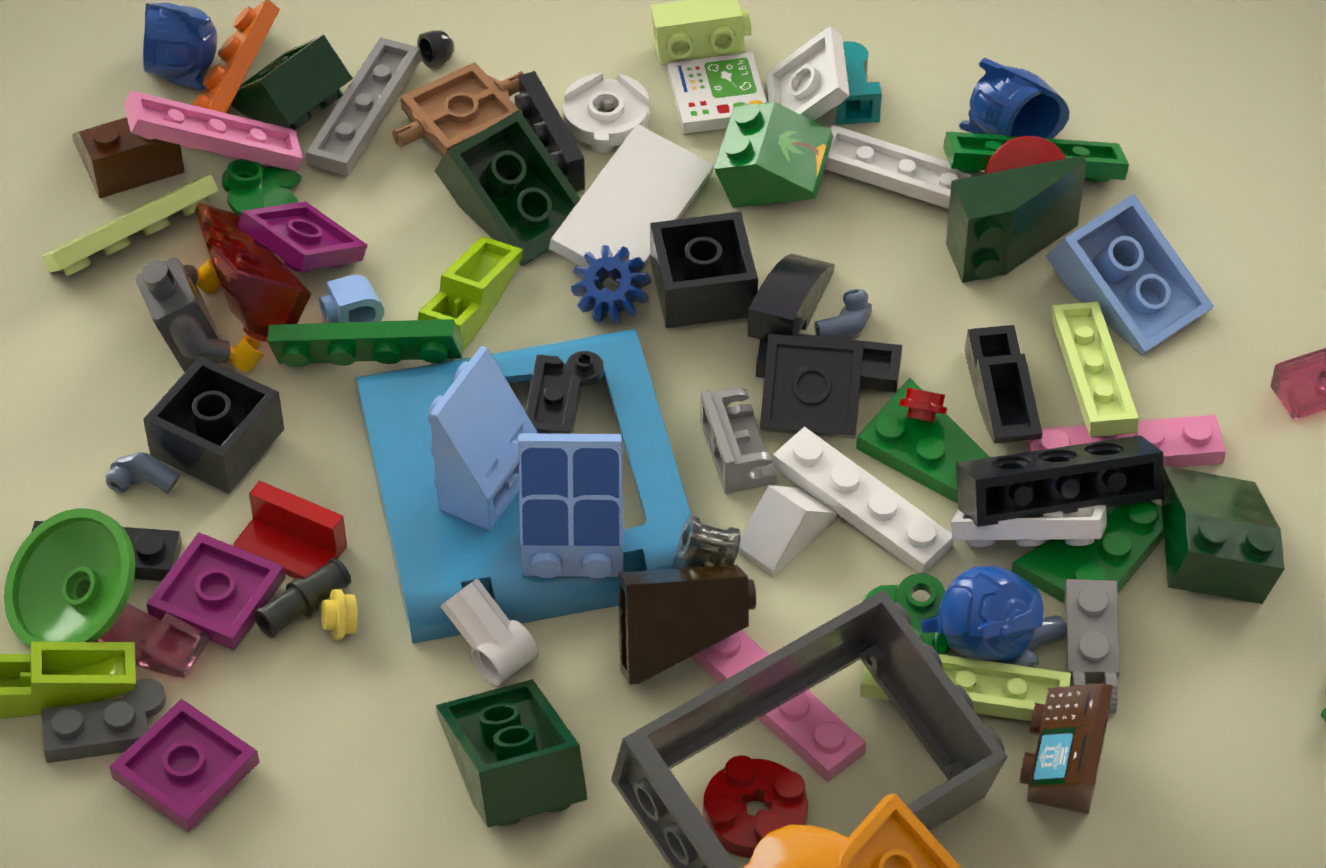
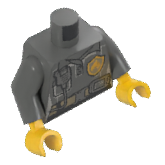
M172 257L166 261L155 260L145 265L135 280L157 329L184 372L199 356L224 364L230 360L239 370L249 372L255 368L265 355L262 351L257 350L260 346L259 341L251 336L244 335L234 348L230 346L229 341L221 340L203 297L197 288L198 286L202 291L211 294L229 278V275L217 272L223 263L216 257H210L198 270L193 265H182L178 257Z

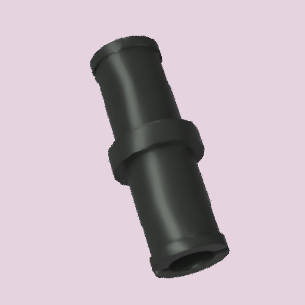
M332 558L327 564L303 580L300 578L292 580L287 584L284 593L254 612L257 625L265 635L273 638L279 631L303 615L306 617L312 616L319 611V604L330 597L333 589H342L351 583L349 571L341 561Z

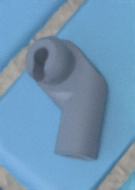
M863 289L847 291L843 295L845 306L842 308L839 316L815 321L816 336L848 338L859 334L872 313V304L868 303L867 292Z
M138 452L117 458L110 465V470L105 475V481L108 487L115 492H125L130 484L134 485L147 481L169 494L181 474L150 454Z
M1058 615L1043 618L1042 627L1035 628L1033 637L1024 652L1006 664L1027 667L1038 665V657L1033 653L1037 646L1064 639L1066 624L1063 618Z

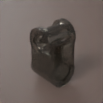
M689 516L683 525L677 553L671 569L733 565L740 546V530L731 526L727 530L704 525L701 524L700 518Z

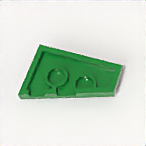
M909 378L858 434L856 449L958 504L956 463L990 457L947 414L937 413L935 422L907 417L908 407L899 406L900 398L905 399L907 387L922 390Z
M1152 501L1106 507L1107 526L1101 539H1095L1093 543L1083 546L1068 545L1065 543V539L1049 540L1013 561L1012 572L1064 604L1066 579L1117 581L1118 594L1164 538L1162 506Z

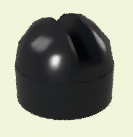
M442 30L422 33L418 37L417 46L420 48V56L426 66L434 67L441 65L452 57L454 42Z

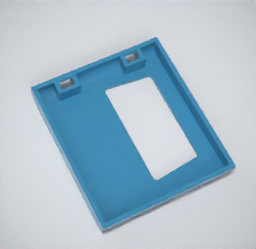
M632 329L491 354L508 383L532 381L537 355L558 356L563 363H566L572 354L580 351H589L599 355L603 360V376L606 380L646 523L643 525L624 529L623 572L704 567L698 535L636 330ZM472 357L355 377L357 396L412 644L462 635L440 606L477 578L507 618L519 623L618 606V577L594 579L590 577L540 578L538 576H522L519 492L491 531L439 510L437 487L434 486L435 464L434 456L431 454L432 432L431 424L428 422V413L435 398L439 395L443 396L453 384L455 374L460 365L465 361L469 362Z

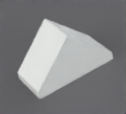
M769 485L736 544V552L774 577L836 520L837 513L801 488Z

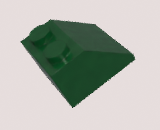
M323 34L286 51L244 81L238 89L231 106L252 120L296 130L312 119L308 111L319 104L323 109L341 98L343 93L340 88L353 78Z

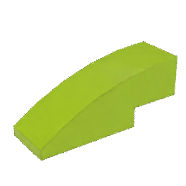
M481 236L441 275L440 291L418 312V320L454 319L464 342V351L498 304L520 263L523 249Z
M31 642L30 654H0V718L42 715L41 709L105 701L136 690L135 642Z

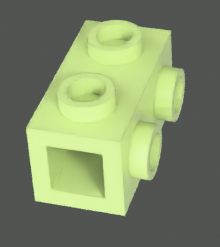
M686 0L651 5L654 44L660 65L677 61L745 53L744 36L751 35V22L748 9L741 10L738 0Z

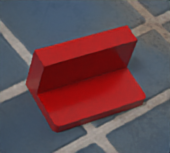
M260 480L249 493L253 519L234 542L235 547L283 565L286 575L302 580L327 564L330 559H338L347 547L343 515Z

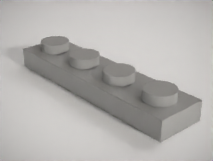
M382 37L379 38L307 149V165L346 176L350 174L420 63L419 47Z

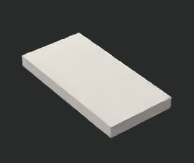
M636 124L550 240L549 249L584 268H588L589 264L584 257L586 252H591L597 260L602 258L601 247L603 245H609L613 257L624 246L630 252L629 260L635 257H640L643 260L644 267L640 271L642 272L650 261V223L680 219L712 175L715 165L647 128ZM611 278L606 279L607 281L619 286L618 283L614 282Z

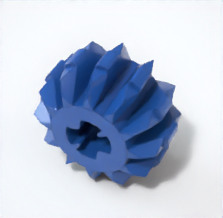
M603 245L601 247L602 258L596 260L591 252H586L584 257L589 267H574V275L582 281L572 285L571 291L574 296L582 297L577 306L583 313L593 309L592 318L595 322L601 323L609 312L612 323L616 325L620 324V312L625 309L632 318L638 315L636 308L632 304L634 301L647 303L649 296L640 288L649 285L651 278L649 274L640 272L644 267V262L640 257L629 260L630 252L628 248L622 246L613 257L609 245ZM608 278H611L619 285L613 292L609 288H605L603 284Z

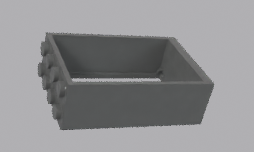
M883 590L624 737L611 781L671 868H738L670 769L859 660L866 666L948 779L945 783L906 805L929 831L985 798L1007 759L1003 742L999 735L992 728L985 727L976 715L968 693L961 686L954 685L945 673L937 651L931 645L924 644L914 631L911 618L906 609L901 604L894 603L886 591Z

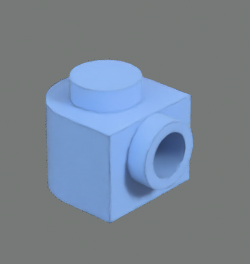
M350 275L327 282V295L319 297L320 310L326 323L381 321L384 316V306L370 281L362 275Z

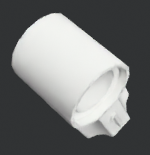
M478 578L440 606L471 646V658L480 674L495 686L503 684L539 654L537 643L531 633L518 621L507 618Z

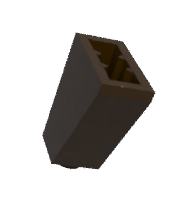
M737 564L619 572L620 671L628 684H640L748 627L749 610H754L756 607V589L753 579H748V576Z

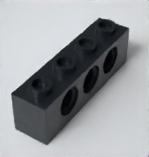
M1141 435L956 463L958 509L968 519L974 521L977 527L998 524V521L1015 518L1043 517V514L1062 511L1063 514L1078 512V508L1106 505V507L1164 499L1163 451Z

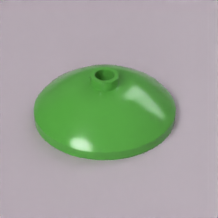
M75 508L48 518L29 534L13 558L4 590V605L7 619L12 630L21 641L30 647L31 642H95L112 627L126 606L135 577L134 550L124 528L116 520L100 511L88 508Z

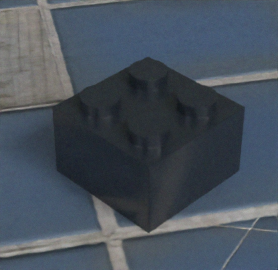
M741 211L650 223V262L665 328L748 317V309L758 292V276Z
M199 356L143 418L151 456L227 493H230L284 431L278 391L202 356Z

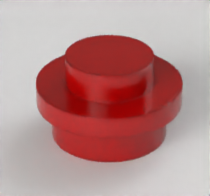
M908 387L905 399L900 398L899 406L908 407L907 417L935 422L937 413L946 415L948 409L943 407L944 394Z

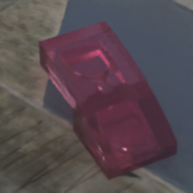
M126 603L116 622L95 642H135L136 666L169 676L185 678L209 643L211 635L169 613H166L163 619L159 620Z

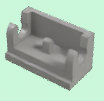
M731 388L716 392H710V390L700 391V423L725 494L776 484L777 475L774 468H772L770 454L765 449L753 415L752 405L738 404L734 407H727L732 402H741L749 399L747 390L744 388Z

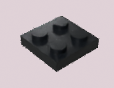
M768 334L760 430L797 434L803 427H806L817 436L856 439L864 341Z

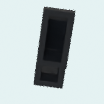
M792 253L780 260L766 277L748 309L747 336L768 341V334L798 336L801 329L806 330L833 275L835 264Z
M1005 325L968 329L964 351L980 412L993 443L1042 439V429L1025 353H1020L1015 326Z

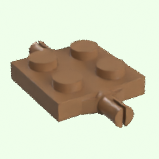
M474 62L400 96L401 109L413 122L392 131L395 143L399 148H403L405 145L423 138L431 142L445 156L450 149L519 110L510 100V96L519 92V75H522L523 72L520 71L500 81L487 75Z

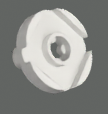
M603 73L587 75L571 84L564 95L562 114L565 125L575 139L585 144H590L591 149L595 152L608 153L613 151L616 146L624 142L636 124L647 129L650 126L648 93L639 82L631 77L617 74V80L603 79ZM598 108H603L605 110L614 109V111L600 112L598 111Z

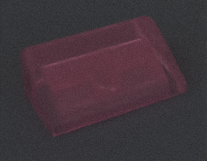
M1326 348L1280 362L1274 367L1270 387L1293 420L1326 410Z

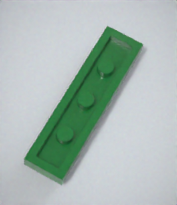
M946 131L943 149L951 169L975 174L985 171L989 159L1002 144L1020 136ZM1044 138L1055 144L1063 152L1066 159L1084 155L1086 160L1085 178L1095 182H1107L1110 179L1126 180L1129 163L1119 143Z
M454 319L269 325L267 342L278 363L292 367H303L309 363L325 362L347 366L359 361L396 364L401 360H424L430 363H440L447 359H461L464 343Z

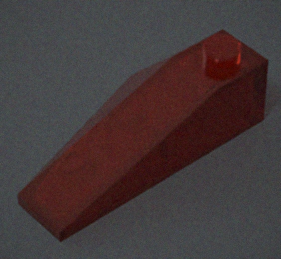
M198 202L195 213L230 311L244 325L243 331L256 340L267 342L269 325L297 324L312 293L272 251L257 246L251 236L237 227L240 217L236 213Z

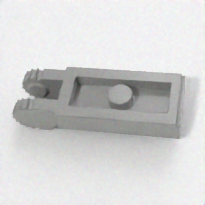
M1066 579V672L1071 673L1070 686L1085 685V680L1102 681L1104 684L1113 685L1109 713L1116 714L1118 699L1117 681L1120 674L1117 581Z

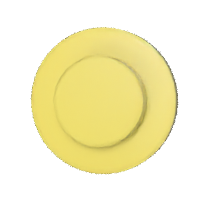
M333 589L329 600H323L321 603L323 630H330L334 640H342L345 634H355L358 625L356 597L354 594H344L341 589Z

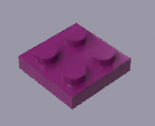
M306 201L242 211L237 226L251 236L257 246L272 251L284 260L288 268L302 273L318 268L340 267L342 264L363 261L368 246Z
M198 532L146 602L148 615L235 650L254 624V612L269 603L285 580L284 566Z
M180 699L109 767L111 776L115 781L189 832L260 761L256 749L183 699Z

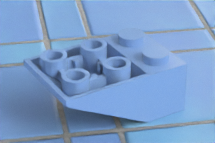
M480 346L469 362L465 361L460 365L455 374L454 382L446 393L435 398L429 409L428 422L431 424V454L434 456V486L437 487L439 510L491 531L519 492V433H537L488 348Z

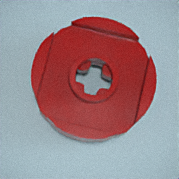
M744 755L734 756L727 761L725 768L718 771L712 777L705 789L703 797L704 819L726 851L740 857L751 858L756 846L768 833L788 825H807L808 799L805 792V781L800 774L792 772L779 763L765 759H751ZM760 801L770 809L768 811L759 810L755 816L747 814L746 803Z

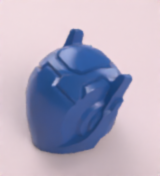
M168 2L146 4L143 42V66L145 73L157 75L183 87L188 85L200 91L204 90L206 87L202 85L203 79L201 76L212 64L217 50V31L210 17L195 7L179 6Z
M983 58L979 62V66L986 73L978 80L969 102V120H963L959 124L960 129L976 134L1036 136L1053 139L1063 130L1069 120L1070 111L1068 105L1043 79L1030 71L1004 66L987 58Z
M997 566L972 567L962 572L951 582L940 602L938 616L922 620L921 629L924 633L938 632L944 634L948 646L961 656L1007 663L1016 659L1024 652L1033 637L1035 628L1042 627L1043 600L1035 586L1012 571Z

